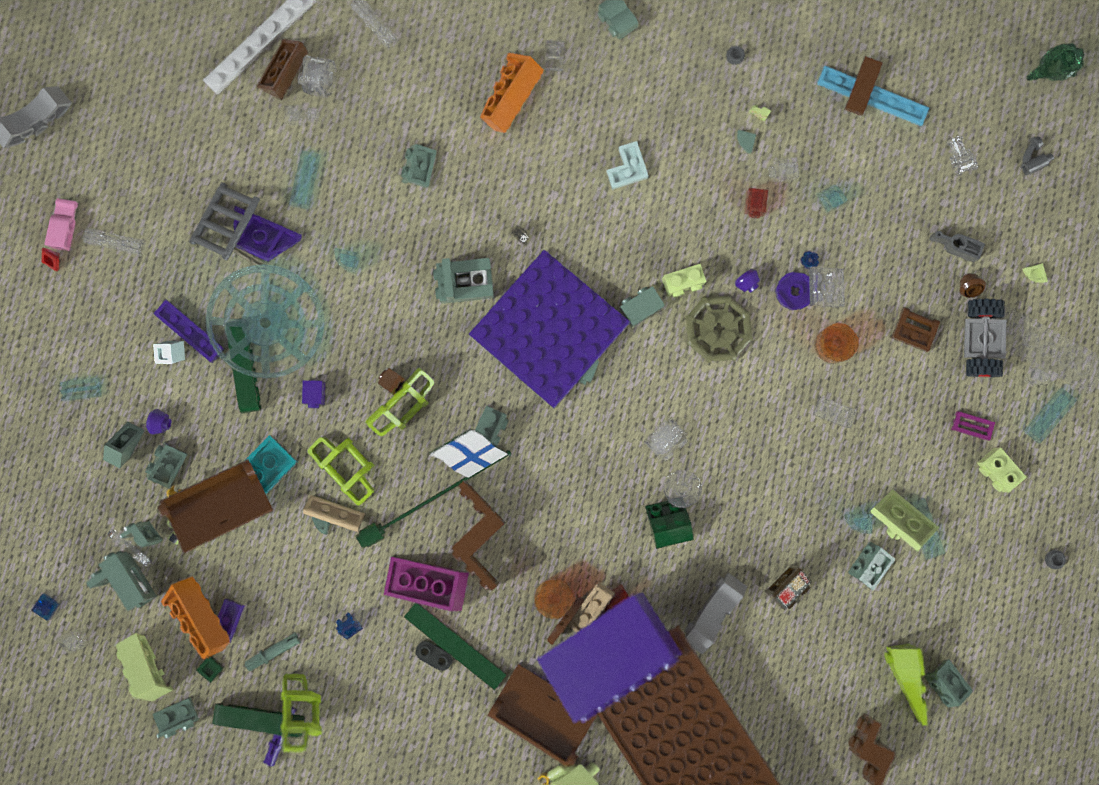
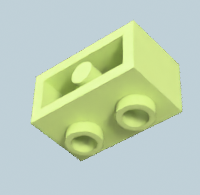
M701 264L666 274L662 278L667 296L673 295V297L684 295V291L687 290L692 292L700 290L706 283Z
M993 448L977 462L980 466V472L984 476L990 477L993 481V487L999 492H1010L1027 478L1002 448Z

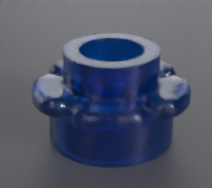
M806 251L801 257V264L804 268L808 270L816 268L819 265L818 254Z

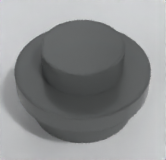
M732 46L727 50L726 59L730 64L738 65L743 62L745 52L740 46Z
M1051 550L1046 554L1045 562L1049 568L1057 570L1065 565L1066 558L1061 551Z

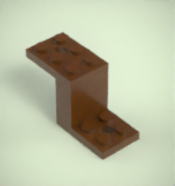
M463 481L458 486L461 489L459 494L466 501L470 499L474 503L472 507L477 513H484L485 516L451 548L453 550L451 554L457 561L460 562L462 560L467 565L465 569L472 576L476 575L480 579L479 584L486 591L488 589L493 591L499 582L473 554L506 522L467 481Z

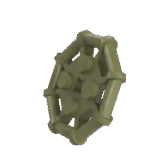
M728 294V296L719 297L703 296L694 309L685 316L688 341L686 343L706 359L708 363L711 361H736L747 345L753 342L750 317L752 314L735 301L732 295ZM712 304H725L723 309L712 310L710 307ZM729 305L741 316L736 318L727 311ZM706 308L708 313L703 319H696L698 314ZM742 319L744 334L739 333L738 321ZM694 323L699 325L700 336L696 338ZM717 324H720L721 327H724V330L721 331V334H718L717 331H714V327H716ZM736 338L742 339L736 348L732 350L731 343ZM698 341H705L710 346L709 352ZM715 348H726L728 353L713 354Z

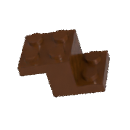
M864 713L857 720L855 735H852L849 739V750L859 759L868 762L862 770L863 778L870 785H883L896 753L887 745L875 740L882 724Z

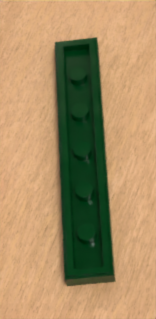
M414 603L404 616L406 620L494 691L507 674L419 603Z

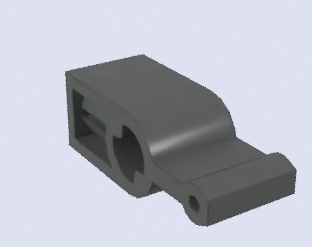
M936 231L929 238L931 242L944 244L945 250L949 254L972 263L980 259L985 243L962 234L949 237L941 231ZM954 241L958 243V247L954 246Z

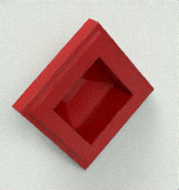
M42 248L41 262L57 272L59 270V253Z

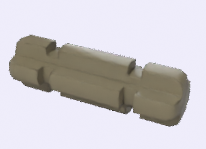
M235 247L233 252L254 266L261 268L264 264L263 259Z

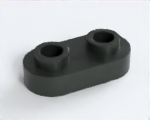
M422 641L417 645L415 653L421 661L439 671H445L451 666L452 656L441 647L430 641ZM423 648L428 649L429 653L427 655L422 653ZM439 658H444L445 664H440Z

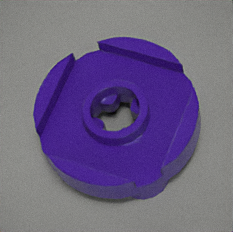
M790 272L779 280L775 289L776 297L783 307L791 311L801 310L812 302L815 286L808 275ZM792 286L800 289L798 291L799 296L791 294Z

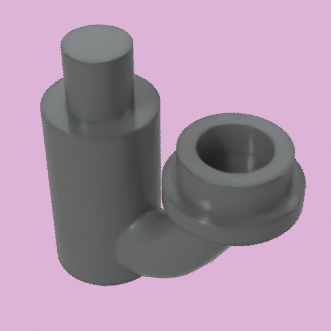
M1039 136L1030 138V144L1022 158L1023 164H1021V168L1026 176L1048 166L1049 162L1054 160L1052 153L1047 155L1041 154L1031 159L1033 151H1037L1043 146V141Z

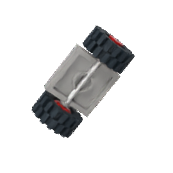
M973 299L968 301V317L975 319H965L964 358L980 359L966 360V376L1003 377V360L999 359L1006 358V320H997V318H1003L1005 315L1004 300Z

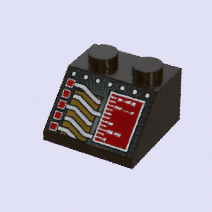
M791 564L765 593L783 610L791 609L796 604L797 597L809 591V585L812 581L800 567Z

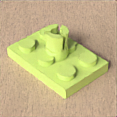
M893 489L871 510L873 515L888 526L887 534L892 539L894 537L895 540L902 538L916 551H919L939 529L935 523Z

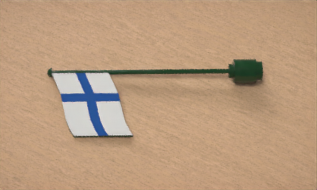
M468 429L429 452L430 455L441 459L454 471L466 477L383 526L381 523L373 522L361 529L355 535L362 548H369L385 538L383 534L386 533V528L507 456L511 457V451L506 450L505 452L494 446L481 433Z

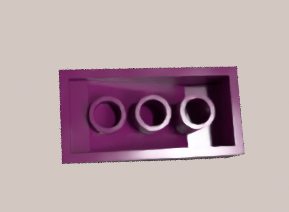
M391 557L383 595L451 612L462 611L469 572Z

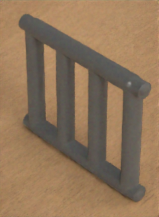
M221 182L189 243L192 245L197 243L222 255V258L227 261L257 208L260 198L246 196L228 188L225 183ZM223 194L248 204L244 215L218 204ZM214 210L239 221L235 232L210 221ZM205 227L231 238L227 247L223 248L202 238L201 235Z

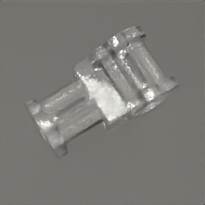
M962 135L946 142V145H949L953 154L950 160L956 176H960L963 172L969 170L974 171L978 167L977 160L970 148L965 149Z

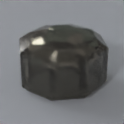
M517 225L512 230L513 236L520 243L525 244L529 240V234L523 227Z

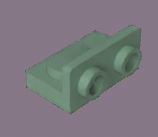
M418 144L410 146L405 154V159H407L406 165L401 171L402 183L406 184L409 182L421 187H429L437 151Z
M486 405L475 430L497 447L501 439L498 436L501 429L505 430L509 422L506 419L507 414Z
M164 442L162 446L159 445L154 453L156 458L153 463L150 462L145 473H147L146 477L148 480L170 488L187 453Z
M140 521L136 524L134 522L130 523L123 529L124 532L119 535L122 539L133 537L135 543L142 548L156 545L163 540L150 521Z
M869 542L848 573L874 591L895 561V558L883 548Z
M949 659L944 660L934 672L927 673L924 676L930 687L935 690L947 707L961 706L973 692Z
M191 697L153 713L159 733L156 734L157 738L162 736L165 739L177 734L175 730L180 728L185 731L195 726L194 722L199 719Z

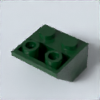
M682 497L645 506L656 549L694 540L692 523Z

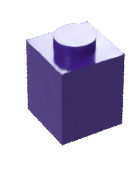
M303 380L302 404L308 405V408L315 409L319 408V405H325V382Z

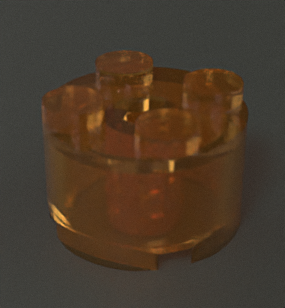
M835 323L819 332L815 340V350L818 357L830 364H838L850 359L857 352L859 346L857 334L850 326L843 323ZM834 341H836V343H838L840 346L836 347Z
M548 578L538 585L535 591L534 603L538 612L544 617L560 619L572 608L573 592L566 581L560 578ZM557 594L558 601L550 602L551 598L549 595Z

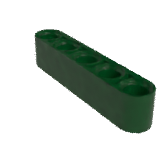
M246 319L226 322L225 326L237 402L241 414L261 411L262 405H259L261 399L259 387L256 386L258 381L256 369L253 368V363L255 362L253 350L250 349L252 344L249 330L247 331L248 322Z
M223 703L215 704L213 725L283 736L281 731L283 712L228 704V706L223 705ZM291 713V722H305L306 716ZM288 733V737L301 738L303 733Z

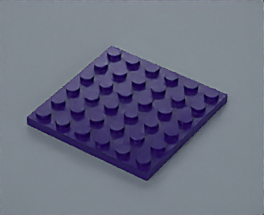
M543 250L472 329L469 335L555 409L588 369L630 324V321L547 251Z

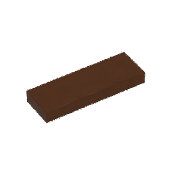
M867 56L863 58L844 110L860 116L864 114L883 62Z

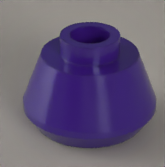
M750 269L742 274L735 281V286L743 292L749 291L751 293L759 287L757 283L760 282L757 270Z
M155 409L149 413L146 428L150 434L165 433L166 430L170 429L171 419H169L168 414L160 409Z

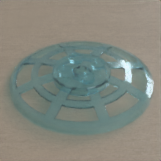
M253 265L231 273L215 288L207 306L206 330L215 352L230 367L252 377L278 378L297 371L308 363L316 353L324 334V313L315 291L299 275L278 266ZM261 273V284L249 286L239 292L231 284L234 280L244 275ZM269 273L284 276L299 286L290 294L281 287L269 285ZM226 289L233 298L226 307L224 318L212 317L215 302L220 293ZM261 291V300L252 304L243 297L251 292ZM269 291L278 293L286 299L280 305L269 301ZM304 291L315 304L318 320H305L304 311L297 301V298ZM238 302L245 310L242 319H231V311ZM291 304L298 313V321H289L285 310ZM268 319L271 325L268 328H263L260 325V320ZM212 325L224 326L226 337L233 347L226 354L221 351L215 340ZM230 326L242 327L245 337L239 343L233 338ZM288 328H299L298 337L292 345L285 338ZM306 328H317L315 342L309 353L304 355L297 348L304 338ZM251 342L261 346V356L253 355L245 351L244 348ZM279 343L286 349L285 352L279 355L269 357V346ZM240 353L250 360L261 362L262 373L244 369L231 361V359ZM291 354L300 361L286 370L270 373L269 362L282 360Z

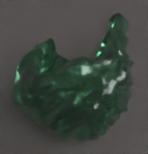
M1063 43L1050 48L1040 58L1039 66L1026 76L1027 81H1035L1037 79L1064 81L1068 78H1074L1077 76V72L1084 67L1083 48L1076 47L1074 43Z

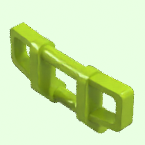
M417 368L402 384L397 393L385 405L382 404L365 423L380 437L396 426L403 430L420 409L429 404L425 396L434 385V381L421 368ZM420 375H423L428 381L421 392L418 393L411 385ZM409 392L418 402L399 419L390 410ZM384 414L391 422L382 429L375 428L372 425L373 422Z
M325 436L318 438L308 449L310 456L322 470L324 469L341 487L340 490L356 505L363 504L374 493V488L364 475L375 465L371 461L369 462L357 450L350 438L344 440L337 447ZM321 442L332 450L324 460L315 452V448ZM345 449L363 466L348 482L330 465ZM359 480L368 491L361 500L350 490Z
M284 674L281 699L283 700V723L281 724V731L283 732L282 749L284 752H304L308 744V736H320L322 734L319 711L321 695L308 690L307 679L304 674ZM287 681H301L303 690H287ZM291 701H306L311 704L312 722H291ZM288 733H304L303 744L289 745Z

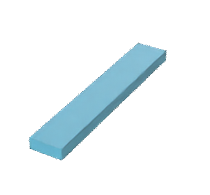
M824 66L817 84L849 97L856 78ZM875 85L867 105L919 126L923 125L929 110L927 106Z

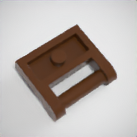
M903 307L891 338L924 352H929L940 321L937 319L931 320L910 311L907 307ZM908 318L928 326L929 331L907 323L906 319Z

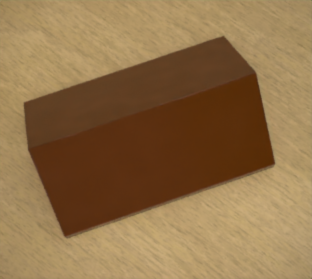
M283 39L256 88L282 100L308 55L304 44L301 41Z

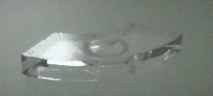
M114 529L107 533L114 543L146 567L153 563L142 550L138 549L127 538L122 539L119 536L121 534Z

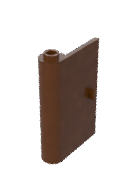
M249 459L160 500V505L157 506L161 516L166 515L184 554L273 511Z
M520 664L516 666L487 714L489 718L565 767H568L569 764L573 766L578 758L576 754L577 749L598 715L595 714L583 723L581 720L574 723L553 686Z

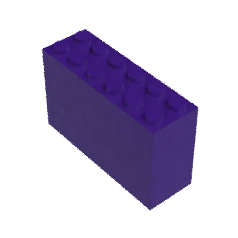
M641 592L626 599L537 658V661L574 723L578 720H581L583 723L614 703L612 699L617 701L630 693L628 688L633 691L646 682L645 677L647 680H650L661 673L662 666L665 670L678 662L677 657L682 653L644 593Z

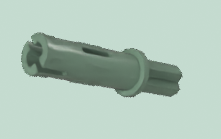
M294 632L264 651L260 650L259 654L245 661V667L248 671H252L264 663L268 664L271 659L300 644L301 641L298 639V635Z

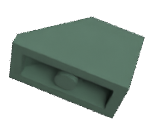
M127 422L104 445L103 460L121 468L131 458L144 430Z

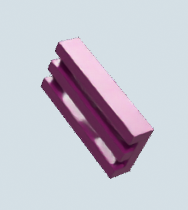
M959 411L955 413L956 416L951 430L986 441L991 440L995 422ZM960 417L989 425L987 429L961 421ZM958 425L986 432L987 435L959 428Z

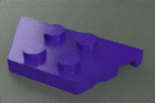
M237 206L234 207V211L244 215L246 210ZM253 214L236 248L269 262L301 241L302 235ZM235 219L233 222L234 232L239 224V221Z

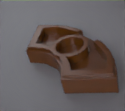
M577 597L547 638V642L551 645L554 644L584 602L583 598Z

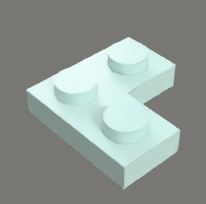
M637 141L620 146L618 149L624 165L607 170L612 190L649 177Z

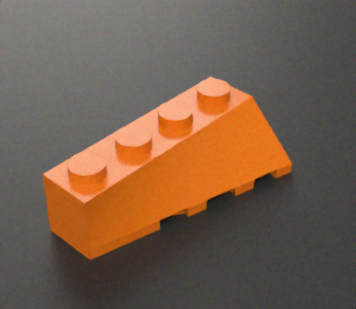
M508 53L506 57L509 61L506 66H502L500 81L495 82L493 86L494 94L488 98L480 116L495 131L505 133L510 128L515 116L520 112L522 105L530 96L532 89L544 72V69L531 56Z
M192 576L170 586L161 603L164 607L169 606L172 610L169 614L173 619L178 618L181 624L180 629L183 633H189L190 642L200 656L206 659L223 651L230 643L228 633L221 627L219 618L213 613L209 600L201 592L199 583Z

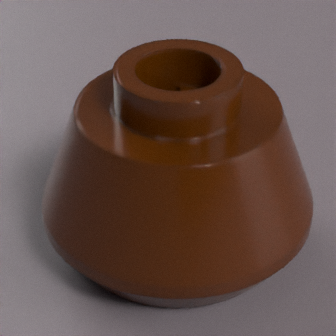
M968 273L960 280L959 292L967 298L977 297L983 293L986 282L977 274Z

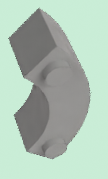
M58 86L44 87L37 97L24 108L10 115L0 117L1 146L3 148L16 146L24 143V138L32 134L38 136L48 128L47 123L54 120L55 117L59 119L64 115L72 102Z
M730 573L716 581L714 585L716 587L702 606L693 622H690L684 630L691 646L701 654L713 644L726 614L729 615L745 595L747 586Z

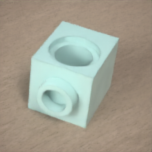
M164 341L153 344L155 363L173 364L185 360L184 341Z

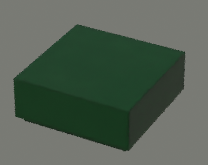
M210 656L203 661L196 671L208 682L212 683L224 669V666L214 657Z

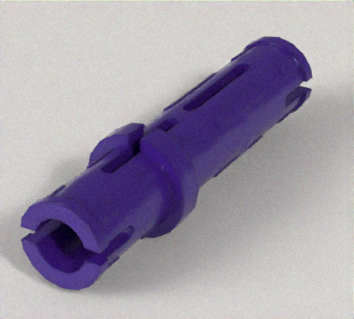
M291 707V713L295 714L297 709ZM274 735L272 740L269 741V749L263 760L264 764L275 766L279 752L283 750V736Z

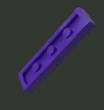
M165 299L153 313L209 362L213 363L225 350L223 346L168 300Z

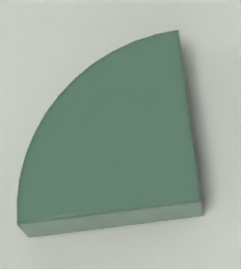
M738 130L737 140L745 152L751 154L756 134Z
M312 517L318 531L327 535L330 523Z

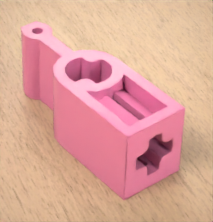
M57 198L54 214L49 220L44 245L54 249L70 251L75 227L74 216L77 202Z

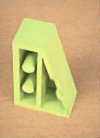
M135 633L116 644V654L122 662L123 674L128 679L130 684L129 691L134 698L153 702L173 690L171 685L166 686L162 678L164 675L163 670L158 671L154 661L156 656L144 635Z

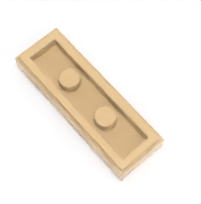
M313 495L310 496L303 509V514L356 532L359 531L365 518V513Z
M598 582L567 626L578 632L595 621L613 597L614 592Z

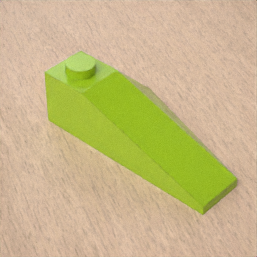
M910 643L887 646V652L884 653L886 663L889 664L917 721L923 726L928 725L926 702L922 697L926 690L921 680V676L925 675L921 649Z

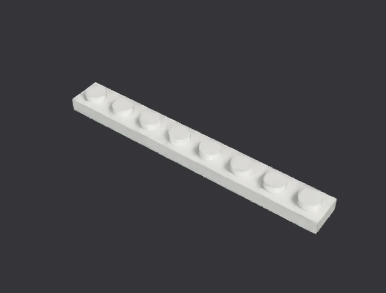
M287 0L203 81L218 95L317 0Z

